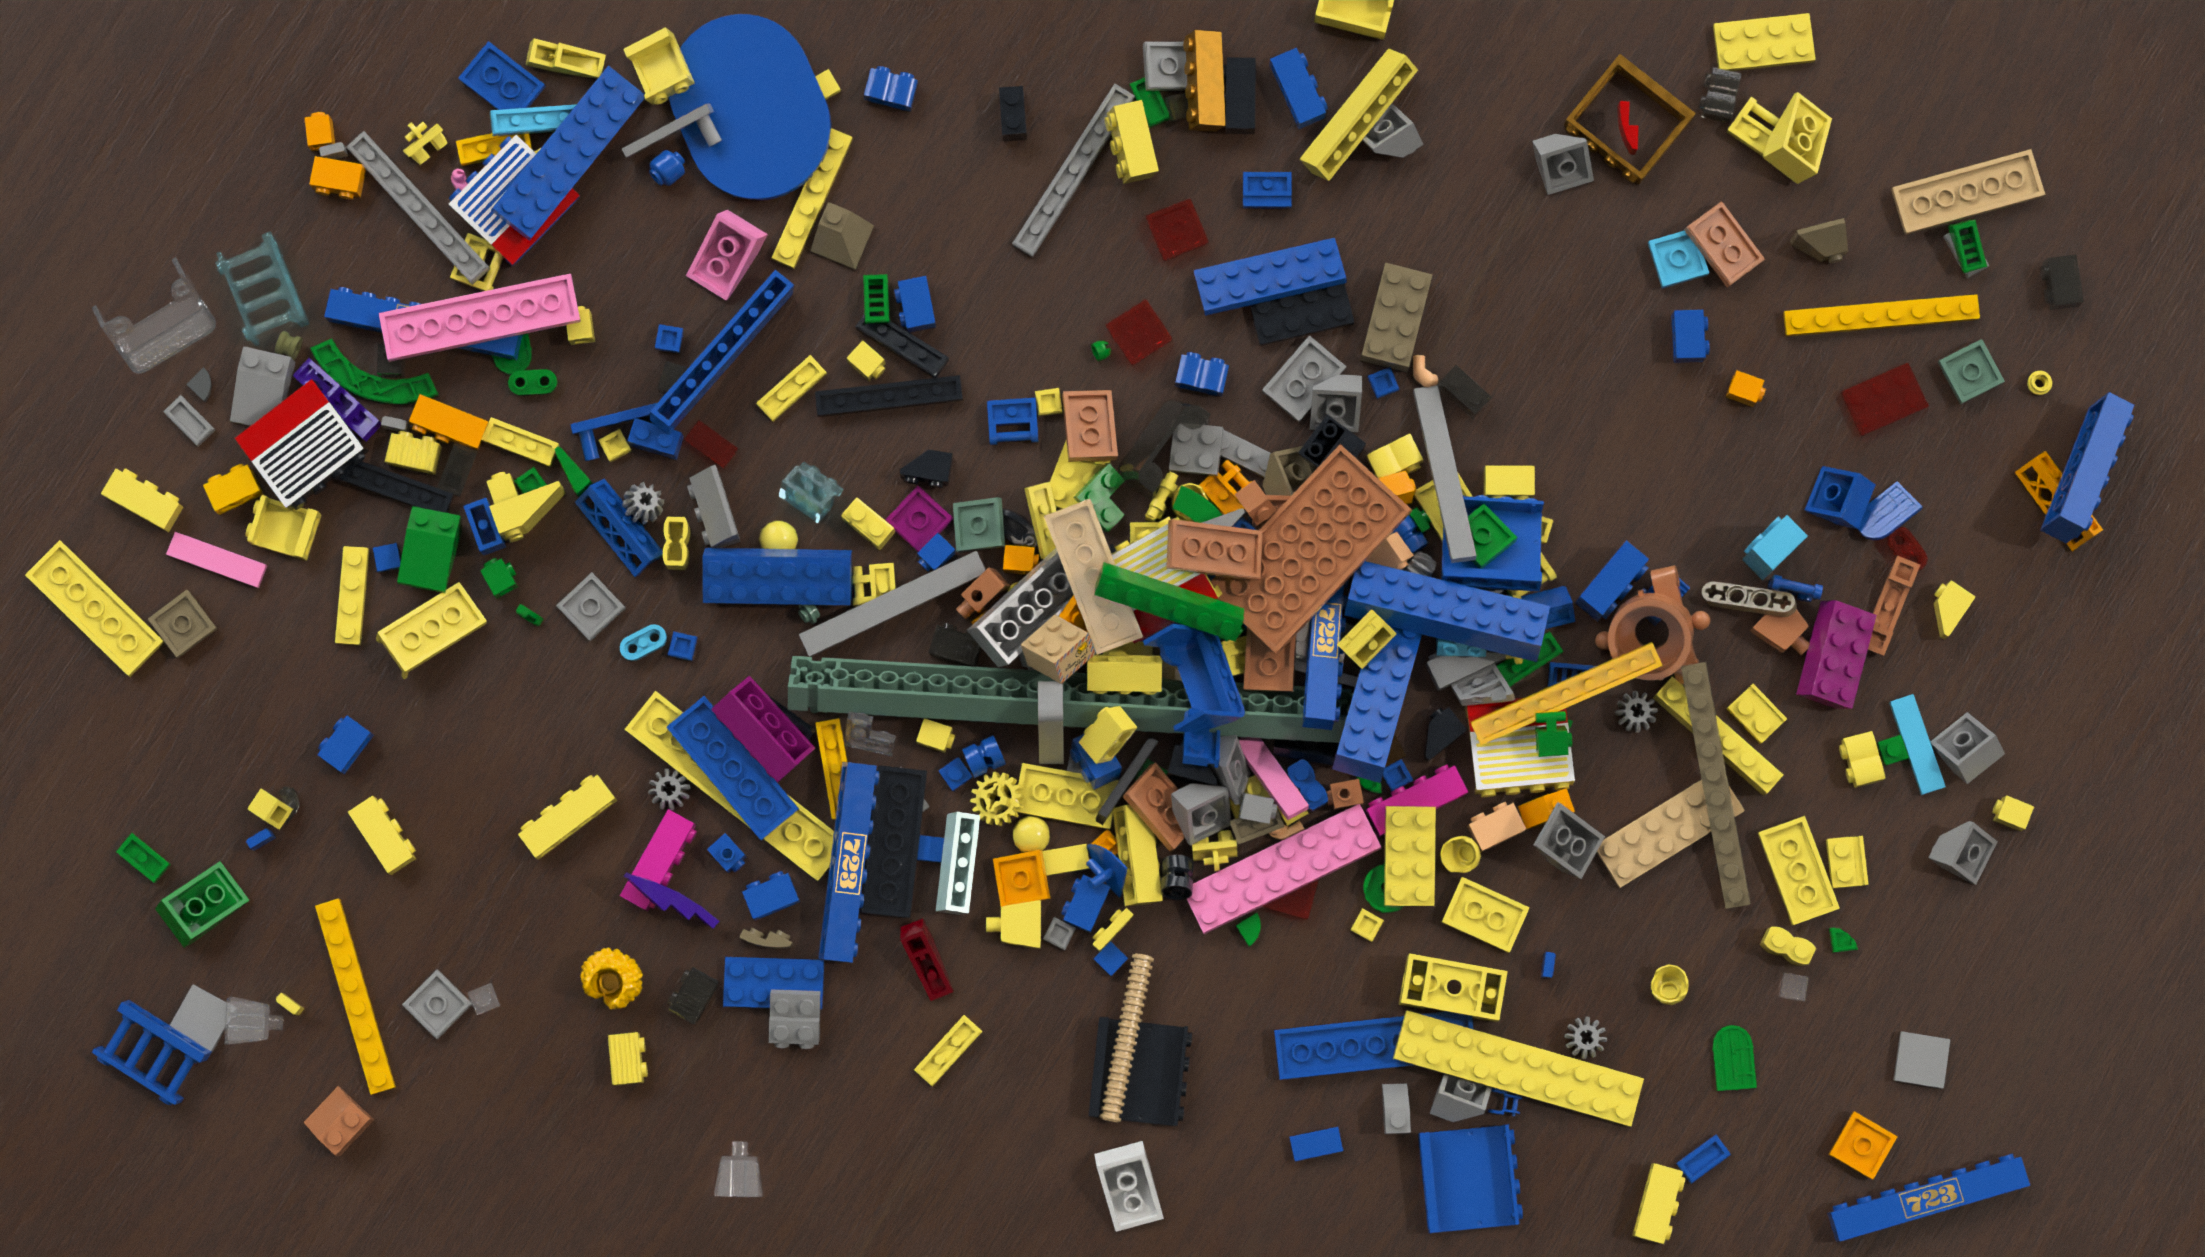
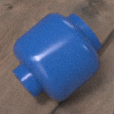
M664 150L650 162L651 170H649V174L658 185L670 186L684 175L685 169L683 164L685 160L677 151L672 153L671 151Z

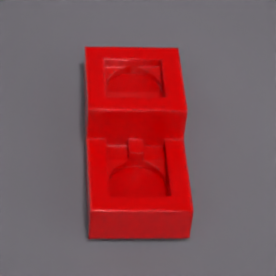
M1620 101L1617 106L1620 134L1629 154L1635 155L1638 150L1639 126L1629 125L1630 101Z

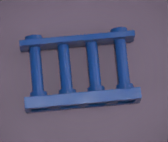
M131 1000L121 1002L117 1011L123 1014L122 1022L107 1047H96L92 1053L98 1056L97 1060L107 1066L111 1064L158 1094L162 1102L168 1105L181 1103L184 1098L176 1092L194 1063L206 1061L212 1052ZM138 1023L144 1027L142 1029L144 1033L127 1061L114 1053L131 1024ZM157 1035L164 1040V1047L148 1074H145L136 1068L135 1065L152 1037ZM179 1049L185 1053V1060L170 1085L166 1087L156 1081V1078L172 1051Z

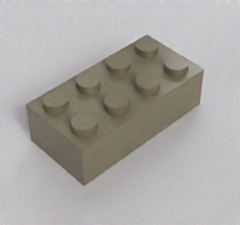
M1385 263L1360 361L1387 368L1391 367V369L1403 372L1408 371L1433 274Z

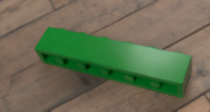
M1103 562L1096 581L1095 596L1234 642L1244 621V608Z

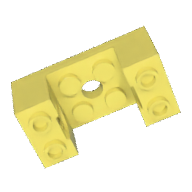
M1409 953L1405 964L1399 1005L1419 1009H1436L1469 1015L1475 1019L1497 1022L1500 1019L1508 971ZM1456 980L1460 983L1461 990L1458 994L1449 993L1447 990L1449 981Z

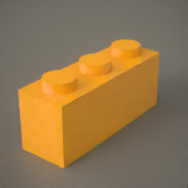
M420 394L409 419V424L413 426L412 430L424 435L426 432L436 435L435 439L447 444L449 441L458 443L459 449L471 453L472 449L478 451L488 421Z

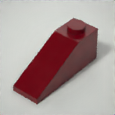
M922 918L901 927L900 941L930 1001L952 993L953 988L924 919Z

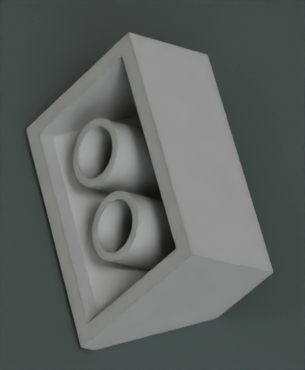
M716 465L710 466L690 477L691 485H688L687 488L691 500L696 499L698 508L694 509L698 522H703L706 529L702 531L705 545H711V548H723L741 542Z

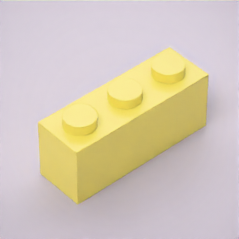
M115 469L101 494L169 532L183 509V506L178 503L179 498L169 492H166L165 495L157 492L159 487L145 480L144 484L136 480L138 475L127 469H124L123 472Z
M1094 655L1087 663V691H1093L1096 694H1104L1107 691L1130 694L1132 691L1147 695L1162 692V658L1155 655Z
M372 795L348 811V813L387 873L393 875L416 859L413 855L416 849L409 839L404 841L400 835V832L403 830L395 818L391 820L386 812L389 811V808L383 799L377 800Z
M1655 1163L1651 1164L1632 1236L1659 1244H1664L1665 1240L1669 1241L1673 1226L1669 1225L1671 1215L1676 1216L1679 1202L1675 1201L1678 1191L1682 1192L1685 1178L1682 1177L1683 1171Z

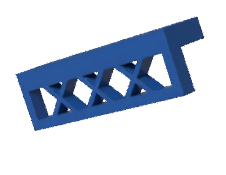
M605 479L590 485L575 501L576 505L634 577L640 575L649 564L663 556L662 549L638 520L633 523V515L626 516L627 508L622 507L623 501ZM588 497L594 502L595 510L590 509L586 504L585 500ZM602 516L608 519L610 528H606L603 525ZM617 535L624 539L625 547L619 545ZM632 554H636L642 562L638 567L632 561Z

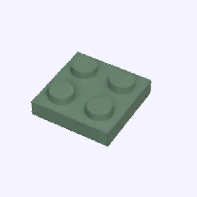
M1982 339L1938 361L1960 405L2005 382Z
M996 497L953 503L957 552L1005 547L1002 498Z

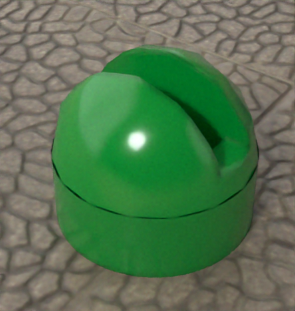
M1103 340L1091 344L1092 353L1098 362L1106 359L1111 354V348L1106 349L1109 343Z

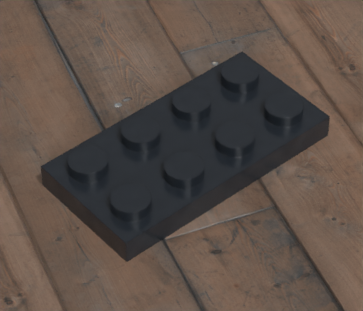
M1345 283L1250 305L1260 346L1354 324Z

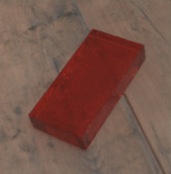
M698 420L684 439L724 469L739 450L700 420Z

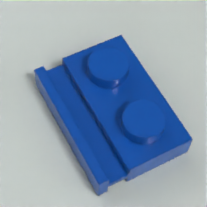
M1243 172V208L1291 209L1292 172Z
M1209 729L1199 733L1184 732L1182 763L1199 766L1215 764L1214 767L1218 768L1220 760V730H1217L1216 733L1209 732Z

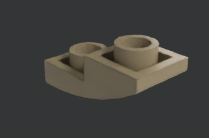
M751 927L750 931L743 929L739 937L748 943L765 948L788 949L794 945L793 942L789 941L791 936L780 930H777L776 934L770 931L765 940L763 939L764 933Z

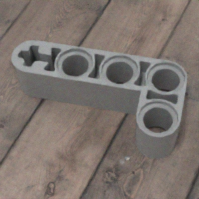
M1057 681L1038 682L1039 764H1064L1063 683L1060 684Z

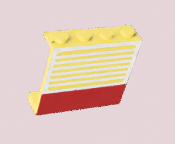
M1170 517L1158 522V528L1150 532L1149 528L1138 533L1136 535L1137 540L1130 544L1126 540L1115 546L1116 551L1112 553L1115 565L1214 599L1219 598L1222 594L1218 585L1213 587L1206 574L1166 569L1168 520H1171ZM1132 608L1143 635L1142 638L1133 641V643L1135 644L1174 623V621Z
M1517 698L1508 702L1467 705L1465 707L1466 718H1468L1475 775V794H1481V797L1496 796V792L1516 795L1520 794V790L1530 789L1531 793L1545 791V788L1555 787V790L1569 789V785H1573L1575 781L1571 747H1568L1569 755L1538 756L1536 752L1535 727H1546L1545 722L1536 723L1535 721L1480 745L1471 721L1523 698ZM1565 708L1560 711L1566 712V721H1558L1556 724L1557 726L1565 725L1569 733L1567 710Z

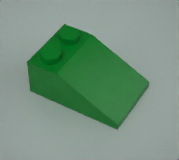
M412 507L406 529L397 584L446 593L463 528L460 515Z
M219 861L163 898L155 910L181 945L186 948L249 902V899L221 861Z

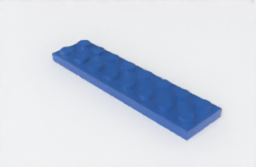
M608 66L493 206L491 211L530 241L645 99L644 93Z
M1447 1011L1421 1014L1474 1030L1472 1016ZM1404 1016L1274 1030L1279 1080L1413 1066V1064L1393 1059Z

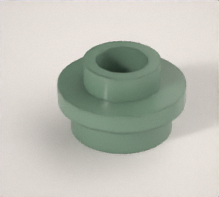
M799 605L800 610L798 614L805 623H816L817 618L820 617L816 606Z

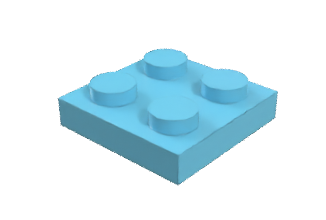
M1685 231L1648 241L1662 288L1709 275L1704 256Z

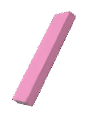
M177 532L174 533L166 553L170 557L259 588L267 568L266 564Z
M1251 737L1238 739L1248 766L1271 798L1274 799V802L1286 819L1289 820L1308 810L1309 804L1262 739Z

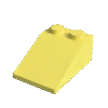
M1795 93L1768 138L1763 158L1797 184L1816 175L1819 170L1832 118L1800 93Z
M560 482L551 483L489 506L500 536L505 541L509 540L510 542L524 538L523 534L528 533L566 494Z

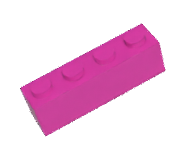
M1442 766L1434 771L1435 776L1427 779L1426 775L1413 781L1414 786L1406 790L1402 786L1391 792L1392 797L1384 801L1380 797L1368 803L1370 808L1366 810V813L1378 837L1385 835V806L1436 807L1438 809L1466 795L1468 790L1456 767Z
M668 809L632 874L667 886L673 876L670 873L674 864L678 866L684 857L685 852L682 850L685 844H690L697 833L694 830L696 825ZM629 881L626 883L620 894L622 898L647 912L650 907L655 908V905Z

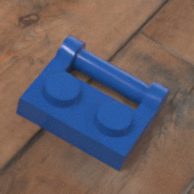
M1036 398L987 401L990 445H997V442L1024 440L1039 442ZM1030 424V431L996 432V426Z
M1774 574L1769 580L1767 589L1788 592L1797 596V600L1811 602V600H1820L1823 585L1815 584L1813 586L1783 579L1782 576Z

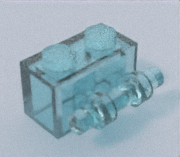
M803 462L800 467L796 465L782 481L779 497L819 523L832 508L835 495L839 497L844 489L837 485V481L832 477L827 478L819 472L820 469L816 466H810Z

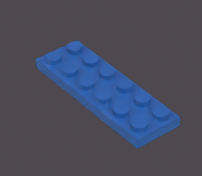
M1335 238L1194 270V277L1205 316L1347 283Z
M703 696L666 728L762 841L797 812L799 808L775 779L767 774L765 768L750 755L747 748L734 738L727 726L717 719L715 713L711 710L713 705Z

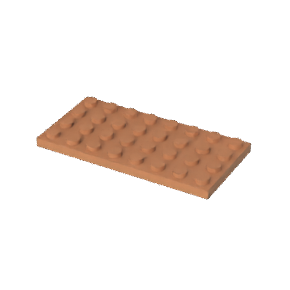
M1340 444L1261 527L1262 554L1260 580L1215 576L1211 584L1213 587L1218 585L1222 592L1217 599L1244 608L1243 624L1275 654H1278L1412 512V509Z

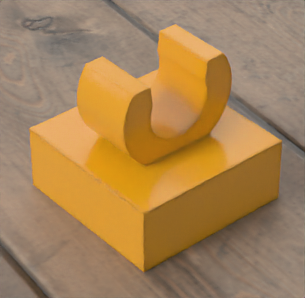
M1108 829L1091 843L1106 848L1115 856L1118 854L1117 840Z

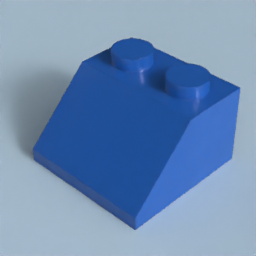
M1822 466L1805 511L1837 525L1858 529L1875 484L1860 473Z

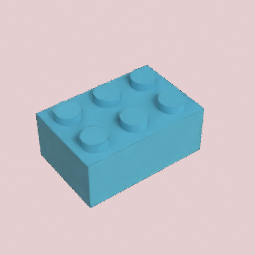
M1788 515L1782 520L1777 517L1744 550L1747 555L1742 560L1764 580L1808 535Z

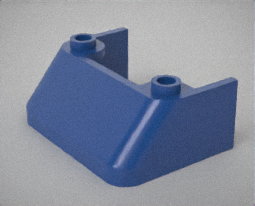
M1171 624L1143 641L1144 646L1159 647L1160 656L1165 663L1177 666L1192 708L1184 713V720L1173 726L1174 731L1199 733L1234 722L1244 716L1245 709L1218 636L1186 625Z

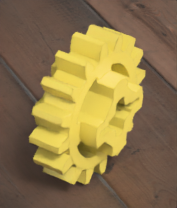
M993 772L992 778L989 775H984L985 782L977 781L979 789H972V792L976 794V798L970 799V802L977 805L972 809L973 812L980 813V820H986V823L989 825H993L995 821L996 825L1002 826L1003 820L1006 823H1011L1010 816L1018 817L1016 809H1023L1024 807L1019 804V800L1025 799V796L1018 793L1023 789L1022 786L1015 785L1017 780L1013 777L1009 778V775L1006 773H1002L1000 777L999 773ZM1009 789H1010V791H1011L1012 799H1011V797H1010V795H1009V793H1008V792H1009ZM995 797H1001L1000 801H995Z

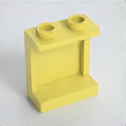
M666 27L623 49L626 57L634 65L646 93L644 94L645 100L652 105L662 104L668 100V97L675 93H683L689 89V86L695 84L674 34Z
M262 495L260 500H256L253 508V514H255L253 523H249L246 529L245 536L248 537L247 541L251 545L307 561L321 514L309 508L308 510L304 508L290 510L282 502Z

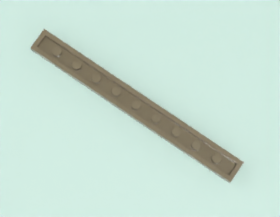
M1706 662L1681 666L1725 908L1750 905L1751 902Z

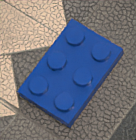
M489 41L458 78L459 81L497 110L529 108L546 87L544 83Z

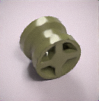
M282 331L275 346V353L285 354L295 360L300 352L303 338L299 336L292 337L288 332Z

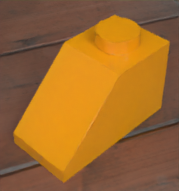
M1567 788L1517 806L1526 829L1546 823L1557 802L1574 813L1575 811Z

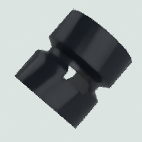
M1170 855L1162 860L1163 878L1161 879V895L1171 900H1185L1192 896L1194 861L1191 858L1183 855Z

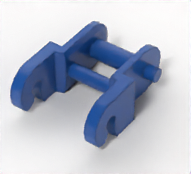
M1491 1089V1092L1503 1094L1504 1103L1501 1111L1488 1109V1113L1504 1115V1112L1512 1113V1116L1520 1114L1517 1111L1518 1100L1523 1097L1518 1096V1094H1507V1091ZM1508 1097L1513 1098L1512 1110L1506 1109Z

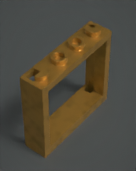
M1619 54L1567 117L1564 126L1571 136L1585 138L1588 149L1593 153L1598 152L1604 157L1605 163L1610 167L1620 169L1625 179L1631 183L1636 182L1640 184L1693 120L1696 113ZM1616 72L1620 73L1681 121L1640 172L1576 122Z

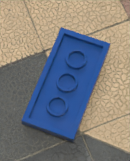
M725 957L723 1007L770 1008L771 990L821 991L820 1010H823L824 960Z

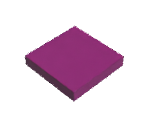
M919 486L885 519L887 523L894 527L895 532L917 552L954 520L949 513Z

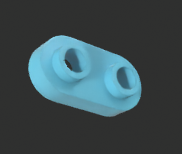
M649 625L624 638L620 644V652L625 659L637 661L662 648L667 641V634L661 626ZM652 634H658L659 640L652 642L650 637ZM631 645L637 646V651L635 653L629 652V647Z

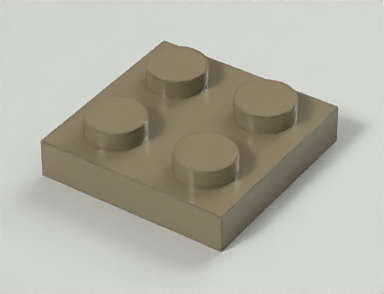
M185 590L148 618L149 622L177 658H180L217 630V627L189 590Z

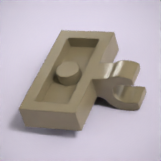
M1278 808L1275 819L1270 818L1269 824L1242 818L1229 821L1238 844L1284 827Z

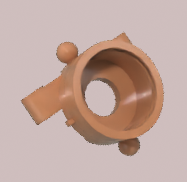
M1674 565L1651 570V579L1655 593L1644 594L1643 590H1638L1639 595L1622 603L1614 614L1609 632L1602 631L1598 633L1595 643L1601 650L1609 649L1614 659L1644 646L1636 636V625L1642 618L1647 616L1661 618L1669 629L1668 639L1662 645L1655 647L1663 666L1636 678L1661 681L1674 673L1675 679L1682 685L1684 681L1681 666L1699 663L1692 644L1694 628L1698 630L1706 629L1710 624V617L1704 611H1697L1691 616L1687 608L1683 606L1679 575Z

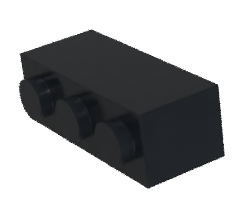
M1227 57L1226 65H1223V78L1226 79V88H1224V102L1226 103L1225 134H1254L1256 58Z

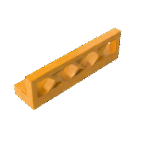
M2044 451L2015 473L2046 515L2051 501L2043 499L2041 489H2049L2053 499L2062 473L2047 452ZM2031 466L2038 474L2037 482L2029 480L2024 473ZM2091 515L2093 522L2087 531L2081 532L2084 538L2076 543L2073 539L2066 543L2072 551L2103 530L2093 515Z

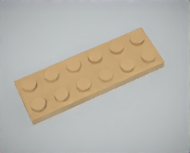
M2031 149L1895 186L1891 189L1905 235L2045 196Z
M1089 498L1045 515L1046 524L1097 655L1142 638L1143 635L1132 607L1094 595L1096 581L1103 562L1115 565L1091 499Z
M1702 780L1602 841L1597 854L1618 888L1631 882L1711 832ZM1729 786L1734 816L1736 817L1745 810Z

